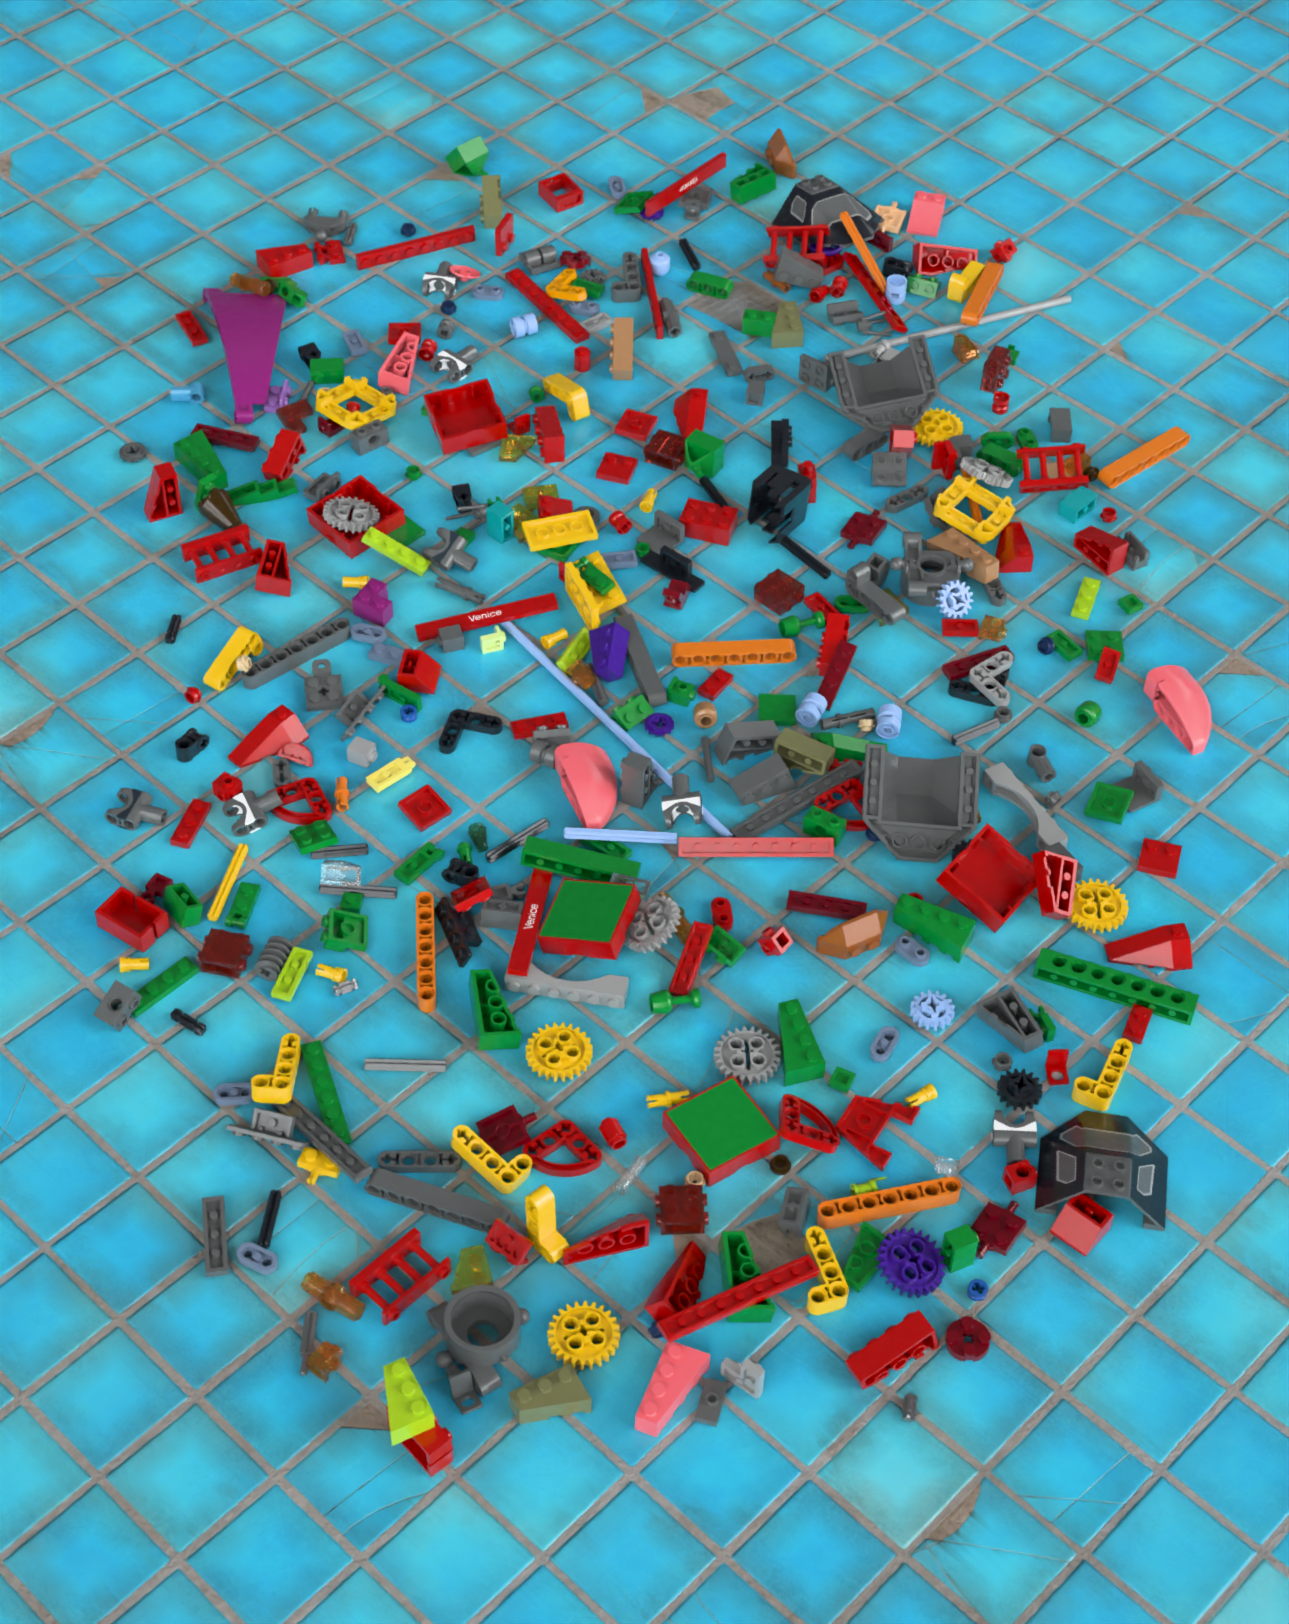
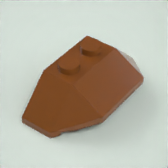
M777 128L768 141V148L765 149L766 158H769V165L772 166L775 173L795 179L796 164L781 129Z
M872 910L837 925L825 935L817 938L816 951L846 960L851 957H857L868 950H874L880 946L887 925L888 911Z

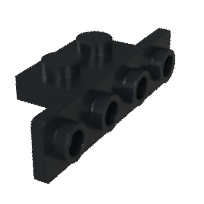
M789 419L771 421V465L788 467L789 447H792V437H789L792 436V426H789Z
M666 545L660 549V555L649 551L640 559L642 564L668 579L688 583L691 587L690 591L696 593L705 585L704 580L692 574V560Z
M442 897L435 908V913L459 967L464 968L472 956L469 946L479 947L482 940L470 913L453 911L447 897Z

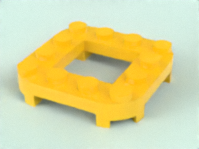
M350 376L344 377L343 384L328 391L322 389L317 391L315 410L352 431L374 420L379 419L382 422L396 415L397 402L395 400L396 396L393 393L385 395L368 385V378L362 376L360 380L351 379ZM357 396L374 407L363 413L358 410L351 413L338 404Z
M958 475L942 494L939 493L934 505L933 514L965 535L977 540L980 544H986L987 541L993 540L1011 521L1016 508L1013 507L1012 499L1009 496L1002 499L976 483L977 477L971 476V478ZM967 496L993 513L986 520L978 523L955 509V507Z

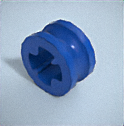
M411 704L402 706L400 709L401 719L406 723L414 722L417 719V708Z
M974 1279L969 1283L967 1295L974 1301L984 1300L988 1292V1285L981 1279ZM974 1287L982 1290L981 1293H978L976 1290L974 1291Z

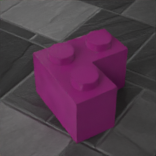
M371 578L352 599L353 613L360 618L384 627L393 618L392 601L388 600L387 584Z

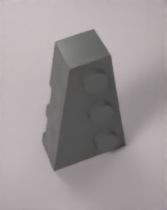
M782 243L773 269L774 280L810 289L821 286L824 278L823 267L808 258L805 259L798 252H793Z
M773 720L725 723L713 751L723 766L728 764L727 761L737 758L739 761L744 759V756L752 753L755 756L774 750L775 740L781 732Z
M630 751L627 757H623L620 768H622L620 781H622L620 788L621 802L643 809L658 782L654 780L656 775L652 773L654 767L651 758Z
M779 753L772 755L728 780L742 806L797 789L789 769Z
M1013 986L976 1003L977 1016L1023 1053L1043 1046V1032Z

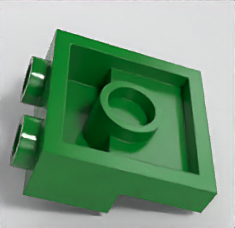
M330 908L327 914L323 915L321 926L325 927V930L321 933L320 942L324 943V949L344 952L345 948L365 952L368 938V916Z

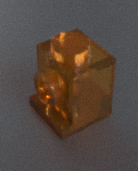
M1086 453L1080 454L1082 474L1090 466L1092 459ZM1074 455L1064 460V470L1072 477L1075 476Z
M985 615L980 625L978 639L986 638L1000 643L1001 639H1005L1007 635L1006 621Z
M581 659L566 669L567 673L572 676L573 682L578 687L581 685L585 690L597 682L590 667Z
M325 1341L307 1359L309 1371L326 1383L328 1381V1374L334 1372L339 1367L341 1362L340 1356L343 1354V1351L336 1344L331 1345L328 1341Z

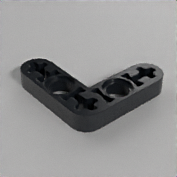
M1009 669L1002 672L1001 677L998 675L993 677L1004 688L1008 680ZM962 680L950 681L948 687L950 696L986 706H996L972 683ZM987 685L986 688L993 689L994 687L992 685ZM971 691H976V692H978L979 694H978V695H972L970 692H971Z
M461 709L453 710L440 736L439 750L444 754L453 753L464 729L491 735L499 734L502 731V720L496 716ZM473 720L481 721L479 724L471 723ZM452 729L457 730V732L454 734H451L448 731Z

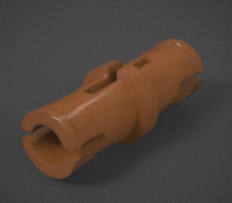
M767 269L764 271L763 278L769 281L773 287H777L783 293L790 291V284L774 280L771 270Z

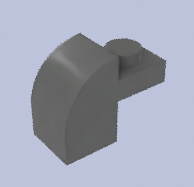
M956 435L948 439L951 440L953 448L957 450V459L954 462L956 470H960V463L963 457H971L973 445L970 435Z
M874 552L865 563L868 564L871 570L870 580L881 588L889 572V560Z

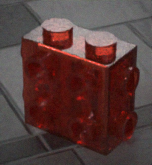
M997 345L994 346L984 363L980 390L995 394L999 388L1002 389L1004 379H1007L1010 370H1008L1012 360L1010 349Z
M658 429L656 434L652 435L649 444H646L644 447L645 462L676 471L684 461L685 439L687 437Z
M776 569L774 572L769 573L762 581L756 583L754 586V599L781 616L804 599L805 585L780 569Z
M211 928L209 935H206L204 938L202 951H199L197 954L200 972L239 979L242 971L246 970L248 956H251L253 952L250 935Z
M702 1185L659 1186V1195H655V1208H659V1213H656V1227H660L661 1235L704 1234L705 1225H709L708 1212H704V1206H707V1193H703Z

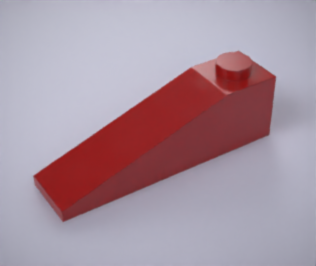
M691 388L675 399L673 414L676 417V423L679 427L684 446L685 439L695 429L702 432L704 430L708 406V389Z

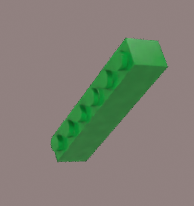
M529 835L522 849L520 865L581 880L637 885L641 868L640 862Z

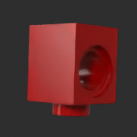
M1028 1159L1004 1167L1002 1180L1011 1195H1015L1034 1188L1038 1172L1034 1166H1031Z

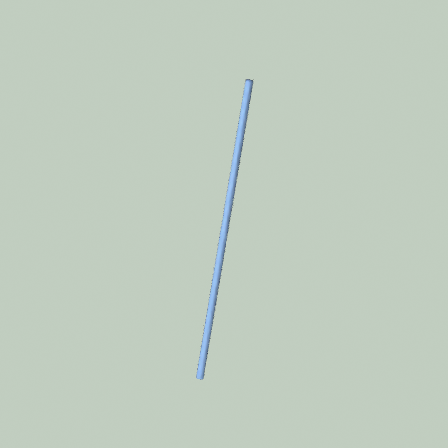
M512 622L500 623L626 746L635 753L651 758L654 767L653 771L673 790L672 776ZM702 805V819L721 837H733V834Z

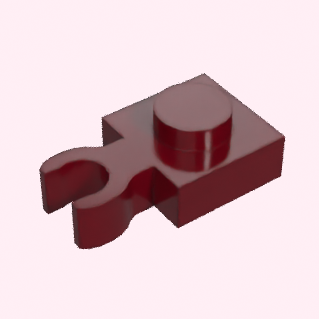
M155 873L145 885L146 891L141 894V898H149L148 902L154 904L157 896L164 897L166 886L173 885V880Z

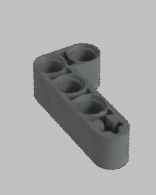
M626 252L623 254L624 281H617L611 284V300L615 303H631L641 300V280L637 255L634 252Z
M862 561L848 569L845 588L854 599L890 626L906 617L904 606L870 580L871 570L867 563Z

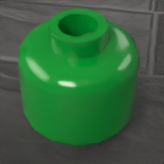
M1090 700L1078 706L1074 713L1076 722L1085 728L1095 725L1102 715L1100 706Z

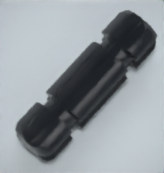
M173 614L165 635V642L167 644L175 642V637L182 621L179 614Z
M175 1008L170 1014L171 1019L194 1031L199 1036H202L207 1030L205 1024L198 1022V1020L183 1013L178 1008Z

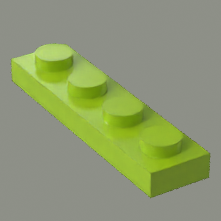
M372 526L361 540V542L421 577L431 564L430 560Z

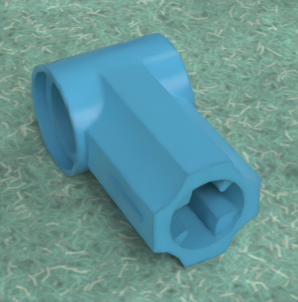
M197 382L190 386L171 387V400L190 401L195 405L201 404L204 400L205 387Z

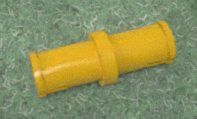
M665 1091L662 1094L646 1095V1101L655 1100V1102L647 1103L648 1109L661 1106L672 1107V1105L689 1099L690 1097L681 1098V1096L689 1095V1091Z

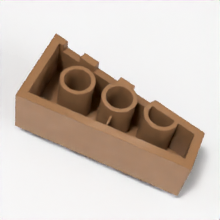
M614 317V324H611V334H614V337H610V347H613V350H610V360H613V363H610V373H613V380H632L633 318Z
M953 527L926 541V550L949 551L958 556L960 560L967 557L971 558L975 564L974 568L968 572L963 569L961 570V572H966V576L987 584L999 577L1000 560Z

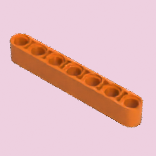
M987 262L962 311L961 324L978 326L1002 278L1004 264Z
M1175 426L1104 467L1099 472L1097 479L1110 489H1113L1185 447L1190 441L1191 436L1178 426Z
M792 639L676 643L671 647L672 664L676 667L791 663L797 658L795 642Z
M423 891L416 896L417 998L420 1011L429 1013L436 1008L435 915L433 895L430 892Z
M944 1177L824 1201L818 1206L816 1223L822 1229H833L863 1223V1221L868 1222L953 1205L959 1200L962 1185L956 1177Z

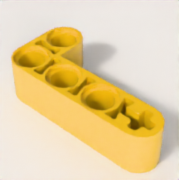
M971 260L961 274L953 272L949 280L947 299L963 304L974 290L986 265Z
M555 373L542 379L545 390L567 404L568 413L573 422L590 416L587 393L583 387L560 373Z
M243 626L238 627L204 675V684L218 691H223L238 671L237 657L244 654L246 656L251 654L257 657L263 651L264 644L258 633Z
M287 1033L282 1037L274 1075L258 1074L252 1077L251 1094L253 1101L258 1103L286 1104L291 1100L301 1056L299 1035Z
M1124 1038L1116 1040L1098 1081L1083 1076L1076 1078L1071 1094L1072 1099L1076 1103L1091 1109L1106 1111L1110 1107L1130 1061L1133 1049L1132 1043Z
M458 1125L453 1129L451 1138L452 1148L502 1194L512 1193L530 1176L532 1168L530 1156L519 1154L507 1163L466 1125ZM472 1151H479L480 1154H474ZM491 1164L494 1165L496 1168H489L487 1165ZM522 1165L526 1167V1169H520L517 1166ZM503 1179H509L511 1182L506 1183Z
M543 1184L525 1197L527 1237L534 1242L532 1246L549 1263L554 1264L563 1257V1250L568 1248L569 1244L556 1231L555 1197L549 1187Z
M812 1226L806 1230L804 1247L806 1253L810 1255L820 1270L817 1276L820 1285L809 1290L807 1310L812 1315H822L844 1308L847 1304L849 1288L824 1230L818 1226Z

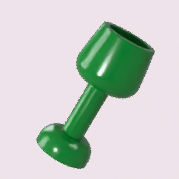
M820 610L814 612L812 618L799 621L796 616L791 615L779 620L778 623L780 634L784 638L798 636L801 633L802 627L811 625L819 629L825 627L824 615Z
M693 988L690 991V995L671 997L670 992L667 990L649 994V1006L652 1014H669L672 1011L673 1005L691 1003L694 1008L701 1007L699 988Z

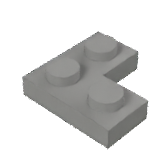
M727 1357L721 1363L720 1375L758 1399L763 1393L765 1370L762 1366L747 1358L742 1364L732 1361Z

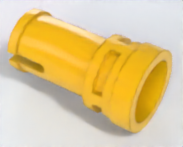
M650 488L647 490L645 497L639 504L641 511L645 513L652 511L654 500L658 495L655 489Z
M343 576V588L354 587L362 589L369 582V576Z
M561 628L552 634L549 633L540 638L541 644L548 650L555 646L556 643L567 639L568 633L566 629Z
M120 957V973L131 972V970H149V957Z
M322 963L317 965L320 970L316 969L317 976L332 979L333 982L337 983L346 981L347 969L334 968Z
M928 1083L920 1088L918 1092L906 1097L905 1102H911L907 1106L913 1108V1106L934 1100L938 1097L935 1087Z

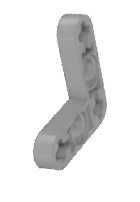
M1007 651L999 652L974 666L969 673V681L997 707L1008 706L1011 695L993 677L1012 666L1013 655ZM987 666H993V667H995L996 669H995V670H989V669L987 668ZM985 685H992L994 688L987 689Z

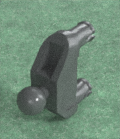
M311 207L303 219L305 228L315 236L317 241L324 242L327 237H334L346 230L348 224L346 220L349 214L346 210L344 212L340 210L337 218L317 216L318 210L313 208L312 211Z

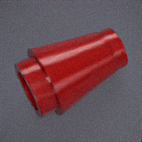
M825 284L811 289L809 293L810 300L814 303L822 302L829 293V286Z

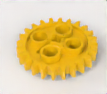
M930 407L929 411L924 413L913 429L917 433V442L921 441V445L927 444L929 448L931 445L934 446V442L947 441L953 436L962 435L963 422H960L961 418H956V414L951 415V411L945 412L944 408L939 411L938 407L933 410Z
M1089 878L1088 883L1081 880V884L1075 883L1072 914L1068 918H1072L1071 923L1078 922L1077 928L1084 926L1085 931H1088L1090 928L1093 933L1099 930L1103 934L1104 929L1111 932L1112 927L1117 930L1118 925H1123L1124 920H1126L1129 909L1127 906L1128 900H1124L1125 894H1120V888L1114 889L1115 884L1108 886L1107 881H1104L1102 884L1099 879L1093 882L1091 878Z
M554 1022L551 1028L548 1024H545V1030L539 1027L538 1034L533 1032L532 1038H528V1045H526V1060H528V1066H532V1072L538 1071V1077L545 1074L546 1080L553 1077L554 1082L558 1078L565 1082V1077L573 1080V1074L580 1077L581 1070L586 1072L587 1065H591V1059L593 1058L592 1044H590V1038H586V1032L580 1033V1027L573 1030L572 1024L565 1027L564 1022L561 1023V1026H557L556 1022Z
M575 1301V1307L572 1308L567 1304L566 1311L559 1309V1316L553 1315V1322H549V1330L547 1331V1338H549L548 1346H551L552 1354L556 1353L557 1361L564 1358V1366L570 1362L573 1369L580 1365L581 1371H583L585 1365H588L593 1370L594 1363L601 1367L602 1359L609 1362V1355L615 1356V1348H619L620 1326L616 1324V1317L611 1318L610 1310L604 1313L603 1305L597 1309L596 1302L588 1306L587 1301H584L583 1306H579L578 1302ZM590 1322H595V1323H597V1324L590 1325V1324H588V1323H590ZM572 1326L574 1329H567V1327ZM599 1341L601 1344H594L593 1342ZM572 1346H578L579 1348L573 1349V1348H571V1347H572Z

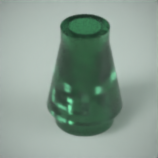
M482 823L470 825L468 835L477 851L480 853L487 851L486 827Z

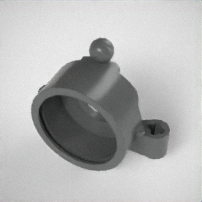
M903 532L902 546L904 557L903 559L894 557L890 561L891 569L895 571L901 569L900 589L903 595L913 603L928 607H936V604L939 603L936 597H940L937 591L943 590L942 584H947V581L959 580L960 582L961 570L971 571L975 565L971 558L967 557L960 560L958 556L949 551L922 550L921 532ZM923 569H933L939 572L931 573Z
M475 1285L461 1290L449 1303L444 1301L426 1311L429 1324L444 1337L447 1351L443 1350L437 1353L435 1357L436 1365L445 1369L455 1361L459 1365H463L465 1369H469L473 1386L480 1397H484L500 1388L502 1381L492 1364L507 1361V1357L519 1347L521 1326L526 1325L530 1319L528 1310L519 1308L517 1302L509 1293L492 1285ZM487 1324L497 1331L498 1338L492 1345L476 1346L469 1341L467 1335L474 1326Z

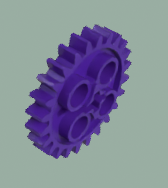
M905 1227L900 1231L895 1229L880 1242L881 1246L876 1251L879 1255L875 1260L881 1262L876 1268L883 1270L880 1277H887L885 1284L892 1283V1291L897 1288L900 1289L899 1293L901 1296L904 1292H907L908 1298H911L914 1293L919 1298L922 1294L927 1296L930 1292H934L937 1286L942 1283L941 1279L945 1276L943 1270L946 1268V1265L941 1263L945 1256H939L938 1254L942 1249H935L936 1240L928 1241L930 1238L929 1234L925 1238L922 1237V1230L915 1234L914 1228H911L908 1232Z

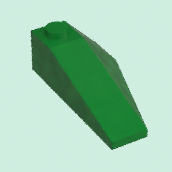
M811 732L810 734L812 739L835 748L834 758H837L839 762L852 758L857 761H865L867 743L885 745V751L888 752L887 744L832 732Z

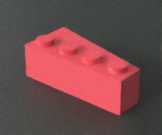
M404 331L379 370L378 386L390 387L394 392L408 396L418 354L419 336Z
M674 1341L666 1343L635 1415V1430L657 1437L673 1416L674 1411L679 1405L681 1406L691 1389L695 1388L701 1376L710 1368L711 1354Z

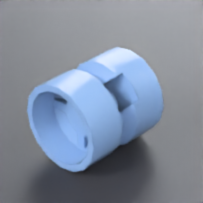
M893 274L887 278L885 297L890 304L899 305L905 301L906 277Z
M533 313L524 314L522 318L520 316L512 317L509 320L514 338L523 337L525 333L527 335L538 333V324Z
M816 692L808 693L795 713L798 722L806 727H814L827 708L828 703L826 699Z
M884 704L879 708L876 732L880 737L893 739L900 734L902 718L900 707L894 704Z

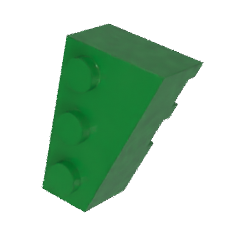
M758 162L754 164V168H748L746 174L739 175L730 182L731 200L738 204H745L749 200L756 199L776 189L775 172Z

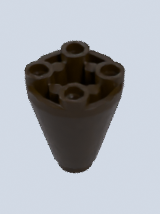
M213 488L209 495L197 504L201 515L223 530L242 525L231 497L224 489Z

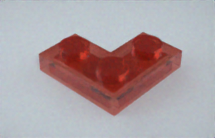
M305 398L276 409V415L286 430L303 434L307 432V427L301 419L313 415L314 410Z

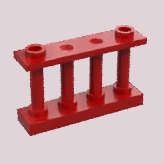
M828 225L766 227L769 238L772 237L770 254L763 255V263L766 268H774L778 257L776 255L778 237H787L786 247L792 250L793 237L802 236L801 252L799 255L805 259H810L821 267L827 266L828 260L825 253H822L824 236L830 235ZM808 236H817L816 253L807 254Z
M1073 443L1064 446L1022 447L1017 449L1016 459H1022L1024 480L1019 481V494L1074 490L1081 485L1088 488L1089 477L1082 474L1080 454H1085V444ZM1064 455H1074V477L1065 476ZM1056 456L1057 478L1048 477L1046 457ZM1029 458H1039L1040 479H1031Z
M247 524L180 545L183 560L185 562L193 560L197 567L194 569L197 584L259 564L263 555L261 547L253 549L248 542L251 540ZM242 544L246 552L237 555L232 546ZM225 549L230 557L220 560L216 552ZM209 554L213 563L203 565L199 557Z
M415 1227L348 1281L351 1295L357 1298L365 1293L383 1310L381 1314L382 1322L385 1326L391 1321H396L405 1309L440 1280L446 1279L451 1272L450 1258L446 1257L440 1263L420 1246L421 1234ZM410 1253H416L432 1270L423 1277L404 1258ZM394 1266H399L416 1283L406 1290L388 1274V1271ZM377 1280H382L400 1297L389 1304L371 1285Z

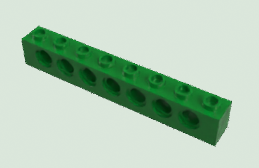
M1043 947L1033 974L1034 978L1132 1008L1133 1004L1147 1007L1153 1009L1152 1014L1189 1026L1191 1025L1199 995L1189 991L1180 990L1150 979H1144Z

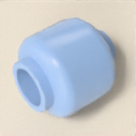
M661 251L651 255L652 273L657 276H663L670 270L669 255Z

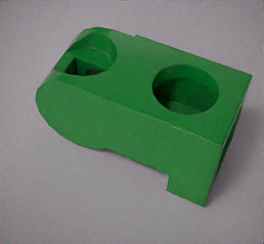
M282 281L278 295L299 308L304 307L308 296L305 291L297 287V283L294 281Z

